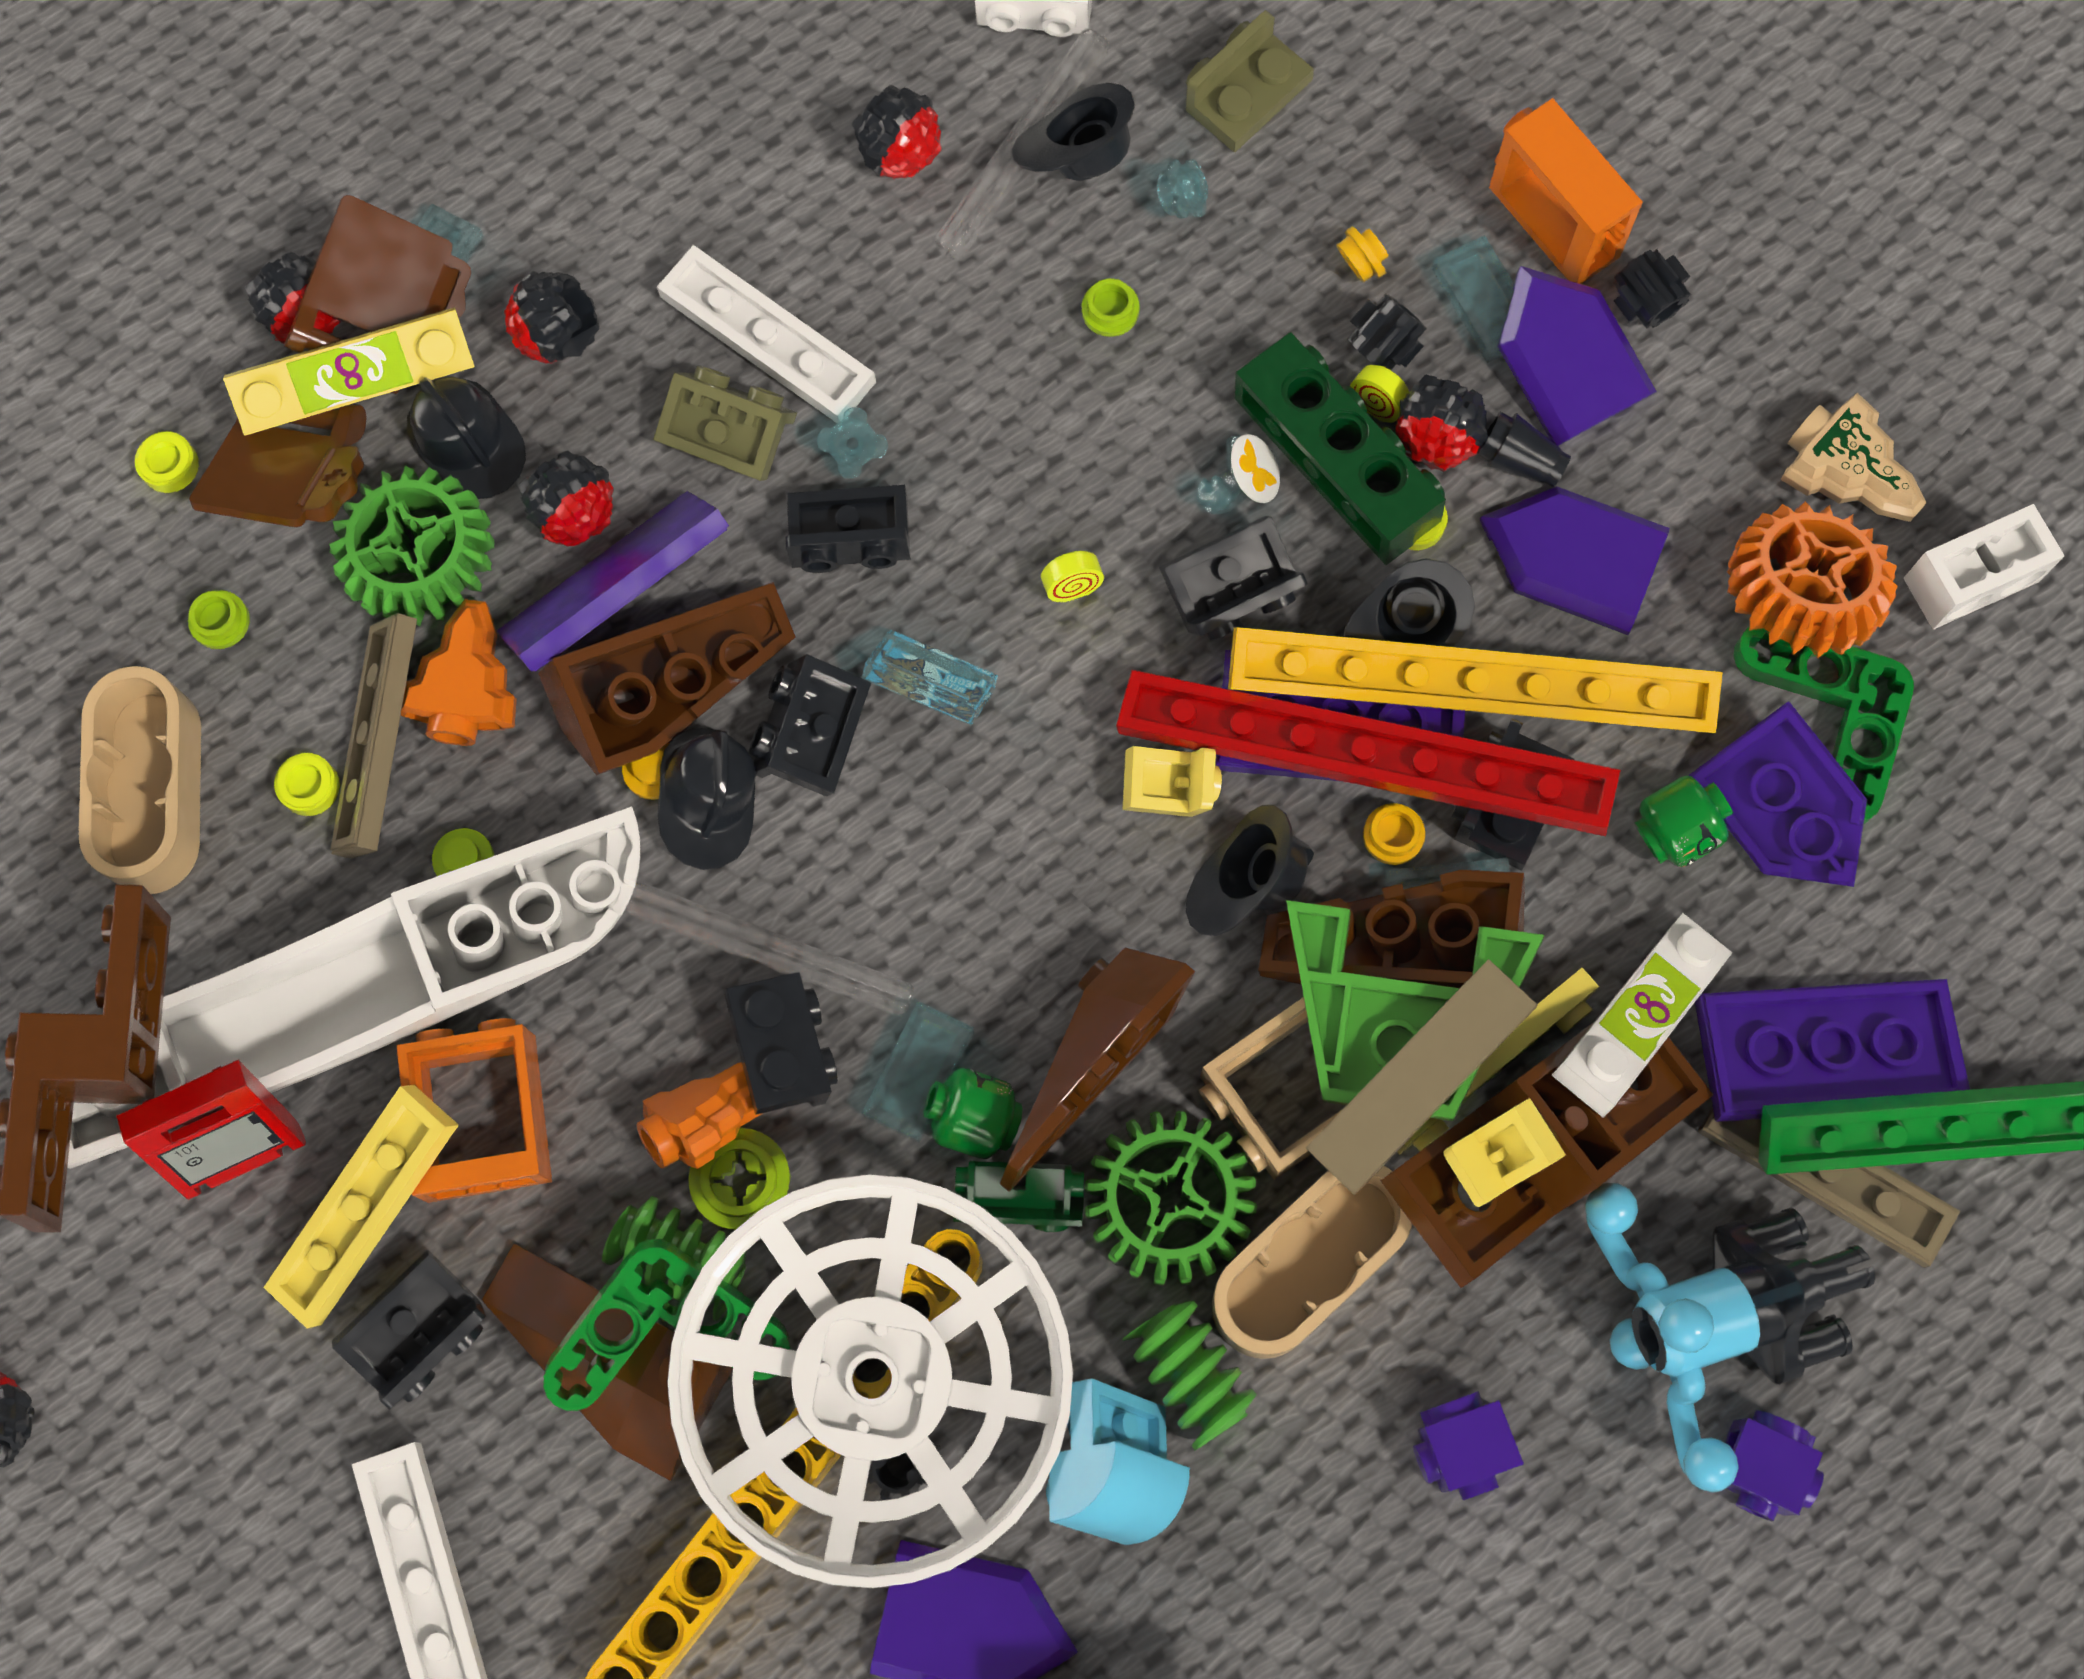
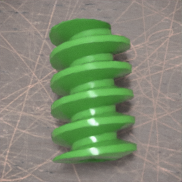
M652 1195L639 1209L630 1205L620 1215L605 1243L602 1262L611 1266L622 1258L624 1260L629 1252L639 1243L649 1239H662L673 1244L704 1266L725 1241L726 1234L719 1230L706 1244L701 1242L703 1221L696 1219L684 1232L678 1230L681 1210L676 1207L662 1220L655 1218L659 1199ZM747 1251L743 1253L723 1278L725 1282L735 1289H738L746 1269ZM659 1258L653 1265L647 1264L644 1261L639 1263L643 1270L646 1269V1285L649 1286L655 1279L661 1280L664 1283L669 1279L666 1276V1260ZM685 1276L682 1287L669 1279L668 1285L673 1288V1299L679 1300L683 1289L694 1280L691 1276ZM714 1294L709 1306L714 1302L713 1320L718 1321L727 1307L725 1302Z
M1193 1300L1171 1305L1137 1327L1122 1340L1127 1341L1143 1337L1144 1341L1133 1357L1137 1363L1158 1360V1364L1148 1376V1380L1151 1385L1170 1381L1173 1383L1162 1401L1166 1408L1181 1404L1188 1406L1178 1420L1177 1425L1181 1430L1201 1426L1203 1430L1192 1444V1448L1196 1451L1247 1416L1245 1411L1256 1397V1393L1253 1389L1232 1392L1231 1388L1242 1372L1239 1367L1218 1371L1216 1365L1227 1349L1224 1345L1203 1348L1201 1344L1212 1330V1327L1208 1322L1189 1327L1187 1321L1198 1307Z

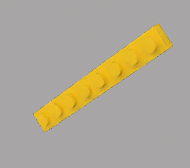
M1234 627L1228 689L1716 733L1723 672Z

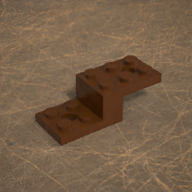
M115 885L114 905H106L103 910L102 938L105 944H110L107 969H99L95 983L96 1005L98 1008H103V1014L19 1013L17 1032H11L7 1038L5 1063L7 1070L13 1072L10 1098H3L0 1104V1137L6 1139L3 1165H0V1216L32 1232H61L74 1103L142 1104L143 1101L150 1098L153 1099L155 1096L171 916L143 885Z
M1589 1025L1381 1180V1183L1460 1288L1479 1277L1553 1216L1600 1187L1714 1095L1669 1037L1636 1078L1638 1089L1634 1090L1629 1087L1615 1107L1603 1118L1552 1076L1591 1027ZM1530 1098L1566 1155L1480 1206L1478 1212L1468 1209L1459 1198L1458 1185L1461 1183L1444 1157V1150Z

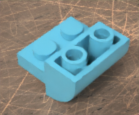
M1095 1379L1072 1382L1070 1415L1067 1423L1071 1436V1450L1059 1452L1049 1473L1046 1497L1049 1505L1050 1522L1123 1545L1136 1544L1155 1537L1173 1521L1179 1512L1187 1493L1190 1477L1189 1467L1167 1460L1166 1407Z

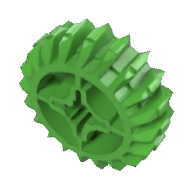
M405 465L400 480L394 481L389 473L381 471L380 482L382 486L373 490L371 486L360 483V493L364 498L359 503L354 501H346L344 503L343 509L350 518L332 521L334 525L333 530L341 538L329 544L330 553L338 560L333 565L334 573L341 582H345L344 591L352 601H362L361 606L374 617L383 612L385 619L396 613L403 615L406 613V616L416 618V625L420 627L425 610H430L435 619L444 621L445 610L442 605L452 601L456 607H459L464 601V597L461 595V591L464 588L481 592L482 583L474 572L492 571V562L484 554L495 549L494 539L490 532L486 531L491 527V521L486 512L479 509L480 502L476 495L469 490L463 491L459 480L451 475L442 481L439 473L428 467L419 479L414 469ZM420 509L434 510L447 516L437 519L435 515L426 518H416L410 514V511ZM387 523V527H386V529L383 531V533H382L381 535L377 536V534L379 533V531H380V530L383 528V526ZM408 529L415 537L414 544L416 548L413 550L417 557V563L409 554V543H411L407 532ZM450 553L444 564L436 570L441 558ZM385 572L390 576L398 573H409L413 575L416 581L393 583L376 576Z
M1158 1111L1150 1114V1128L1152 1132L1144 1135L1140 1125L1134 1119L1126 1123V1130L1132 1141L1129 1145H1126L1119 1137L1113 1134L1106 1138V1145L1116 1156V1159L1112 1161L1099 1155H1095L1092 1159V1167L1106 1175V1180L1090 1179L1085 1182L1086 1193L1104 1197V1202L1092 1203L1085 1207V1214L1088 1219L1106 1217L1108 1223L1100 1226L1093 1232L1095 1242H1106L1115 1236L1119 1242L1111 1249L1108 1259L1113 1264H1116L1123 1259L1128 1251L1136 1256L1129 1271L1130 1276L1134 1278H1139L1143 1273L1146 1262L1156 1264L1154 1283L1156 1285L1165 1284L1167 1266H1177L1180 1283L1182 1285L1190 1284L1192 1271L1189 1263L1195 1261L1198 1262L1201 1271L1207 1277L1214 1275L1216 1267L1209 1254L1215 1250L1223 1259L1231 1262L1237 1253L1234 1247L1225 1239L1227 1234L1244 1241L1250 1235L1251 1230L1245 1224L1234 1220L1235 1215L1254 1216L1257 1211L1256 1203L1250 1200L1238 1199V1194L1255 1189L1256 1179L1251 1176L1235 1178L1233 1172L1247 1164L1248 1158L1244 1152L1236 1153L1225 1159L1222 1153L1231 1144L1232 1136L1228 1132H1224L1213 1144L1206 1141L1205 1138L1211 1127V1121L1206 1118H1202L1198 1123L1195 1134L1184 1131L1187 1123V1114L1183 1111L1176 1112L1174 1130L1163 1129V1118ZM1161 1148L1183 1149L1171 1169L1164 1173L1155 1174L1143 1169L1137 1171L1129 1167L1137 1158L1152 1150ZM1200 1158L1213 1169L1219 1179L1223 1192V1212L1209 1206V1201L1199 1196L1192 1187L1191 1178ZM1185 1170L1181 1182L1180 1198L1187 1202L1188 1205L1181 1211L1175 1205L1174 1213L1166 1212L1161 1224L1156 1226L1155 1224L1160 1214V1197L1152 1191L1160 1185L1166 1190L1167 1183H1175L1180 1171ZM1119 1184L1133 1190V1194L1144 1200L1149 1208L1150 1216L1140 1239L1130 1231L1120 1215L1116 1198ZM1187 1221L1198 1226L1203 1224L1213 1229L1207 1237L1189 1247L1180 1249L1158 1247L1169 1227L1177 1222Z

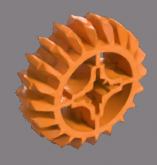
M1806 501L1796 508L1795 512L1782 504L1772 515L1762 513L1753 522L1752 526H1748L1746 532L1741 533L1728 562L1729 569L1727 573L1730 575V578L1728 580L1729 587L1727 593L1737 597L1735 600V613L1751 615L1749 631L1764 628L1769 632V645L1781 639L1790 643L1793 655L1803 649L1804 646H1808L1817 658L1826 653L1829 648L1842 655L1853 644L1861 646L1871 638L1877 627H1882L1890 613L1888 609L1896 597L1898 586L1893 581L1897 566L1886 561L1889 546L1872 543L1873 528L1859 530L1853 526V514L1845 519H1840L1833 516L1830 505L1820 511V513L1812 510ZM1775 558L1781 566L1777 571L1773 570L1770 560ZM1846 587L1849 588L1852 595L1851 601H1848L1843 593Z

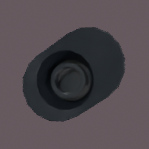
M1114 83L1096 84L1076 92L1055 111L1028 128L1016 139L1011 149L1013 161L1022 169L1035 172L1059 170L1064 177L1076 181L1091 179L1109 172L1128 153L1131 138L1127 123L1132 118L1135 107L1132 93L1123 85Z
M427 377L420 381L421 390L417 393L407 415V434L413 447L428 466L439 473L442 481L451 475L459 480L463 491H472L477 499L492 498L507 491L520 477L526 462L525 442L517 426L490 392L477 382L456 377L439 378L434 381Z
M1425 558L1407 562L1390 573L1355 610L1345 626L1343 637L1453 647L1461 640L1472 623L1475 609L1472 587L1461 571L1444 561Z
M698 728L689 729L675 736L664 750L660 766L657 815L660 836L673 856L684 865L700 870L722 868L736 860L749 844L753 828L756 779L754 762L746 748L730 737L727 731Z
M1261 805L1250 811L1195 875L1187 894L1186 915L1190 926L1201 935L1217 936L1229 932L1244 921L1254 910H1278L1287 906L1286 900L1292 901L1298 895L1305 882L1308 865L1313 859L1314 852L1308 844L1292 835V826L1284 811L1275 805Z

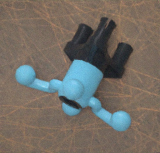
M1603 1183L1592 1191L1587 1198L1585 1204L1586 1221L1616 1276L1627 1288L1637 1291L1639 1301L1632 1312V1318L1624 1319L1614 1328L1610 1337L1611 1353L1619 1363L1628 1368L1637 1370L1646 1369L1651 1366L1656 1371L1669 1375L1672 1384L1667 1393V1408L1680 1466L1690 1482L1701 1490L1708 1492L1722 1491L1735 1480L1739 1469L1736 1454L1728 1444L1711 1437H1700L1694 1403L1699 1401L1705 1392V1378L1701 1368L1746 1353L1773 1383L1779 1385L1803 1376L1807 1367L1851 1354L1853 1350L1851 1334L1841 1318L1836 1319V1315L1833 1314L1806 1326H1803V1323L1809 1315L1821 1310L1825 1306L1826 1300L1860 1288L1866 1289L1871 1287L1875 1282L1874 1266L1851 1274L1847 1272V1267L1870 1260L1869 1255L1859 1245L1850 1246L1843 1251L1811 1262L1805 1258L1783 1260L1774 1257L1793 1249L1804 1248L1807 1246L1806 1241H1809L1808 1229L1801 1214L1794 1208H1787L1780 1213L1747 1224L1742 1220H1736L1716 1227L1713 1231V1270L1669 1285L1658 1267L1651 1263H1639L1622 1235L1624 1231L1632 1226L1638 1213L1637 1199L1630 1189L1619 1183Z

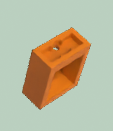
M1553 98L1534 111L1528 107L1518 112L1504 127V137L1500 151L1495 158L1496 165L1489 188L1565 278L1582 284L1621 257L1643 201Z
M501 1018L483 1021L477 1025L478 1032L454 1035L452 1029L426 1030L415 1035L416 1042L397 1045L401 1086L415 1085L432 1101L430 1068L514 1055L525 1151L441 1165L438 1155L413 1191L412 1196L431 1203L552 1182L536 1036L524 1025H516L514 1019Z

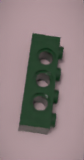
M1289 332L1235 372V400L1385 566L1412 547L1416 540L1442 521L1446 498L1444 489L1438 479L1427 469L1419 470L1406 456L1404 445L1399 437L1388 427L1381 429L1367 414L1366 405L1360 395L1350 386L1342 387L1332 377L1324 357L1312 345L1304 346L1292 332ZM1304 398L1310 399L1318 405L1303 409L1293 405L1292 402ZM1344 439L1352 442L1356 447L1343 451L1333 448L1330 443L1335 440ZM1374 481H1385L1395 489L1387 493H1379L1372 490L1368 484Z

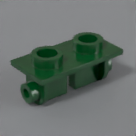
M969 1161L968 1167H956L955 1192H958L957 1195L981 1206L1003 1225H1032L1035 1229L1043 1232H1060L1068 1229L1069 1226L1082 1227L1084 1171H1072V1164L1036 1163L1026 1174V1185H1015L1010 1192L999 1184L1008 1162ZM953 1217V1222H962Z

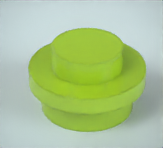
M1109 278L1097 282L1087 290L1082 300V317L1085 324L1093 332L1102 336L1115 337L1128 332L1136 324L1139 317L1140 304L1137 294L1129 285L1118 279Z
M216 590L205 592L193 601L189 609L188 627L192 636L200 644L210 649H225L235 645L244 637L249 627L250 614L247 606L237 595L229 591Z
M460 828L448 832L437 842L432 853V866L435 874L440 876L493 857L495 854L491 843L483 834L473 829Z

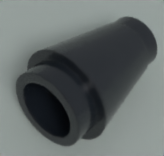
M1501 411L1488 428L1487 441L1477 452L1478 455L1488 459L1487 466L1540 483L1544 482L1551 487H1555L1571 459V455L1561 451L1560 447L1516 413L1513 417H1510Z

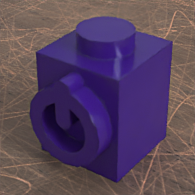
M1478 1391L1420 1412L1425 1427L1417 1429L1422 1443L1413 1446L1415 1457L1427 1484L1437 1481L1441 1493L1458 1489L1462 1500L1484 1494L1499 1488L1496 1474L1524 1465L1499 1400L1484 1405Z
M1760 1410L1755 1411L1752 1419L1733 1420L1724 1443L1732 1448L1738 1461L1739 1469L1735 1480L1726 1488L1739 1495L1735 1505L1748 1513L1774 1522L1777 1513L1781 1515H1799L1802 1507L1809 1509L1815 1502L1824 1479V1473L1817 1470L1823 1452L1812 1448L1816 1437L1788 1420Z

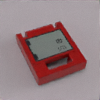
M239 1059L223 1067L219 1066L208 1074L156 1098L143 1101L141 1105L117 1115L123 1142L188 1200L201 1194L200 1186L203 1184L213 1189L283 1156L282 1147L286 1145L293 1151L306 1145V1140L298 1121ZM222 1105L224 1107L219 1111H216L206 1117H203L193 1123H190L178 1130L168 1133L169 1129L177 1125H180L190 1119H193L203 1113H206L218 1106Z

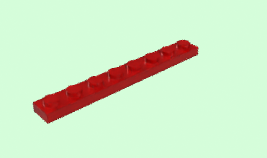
M1131 670L1116 724L1118 733L1125 736L1192 750L1211 748L1215 749L1216 755L1605 837L1621 771L1605 766Z

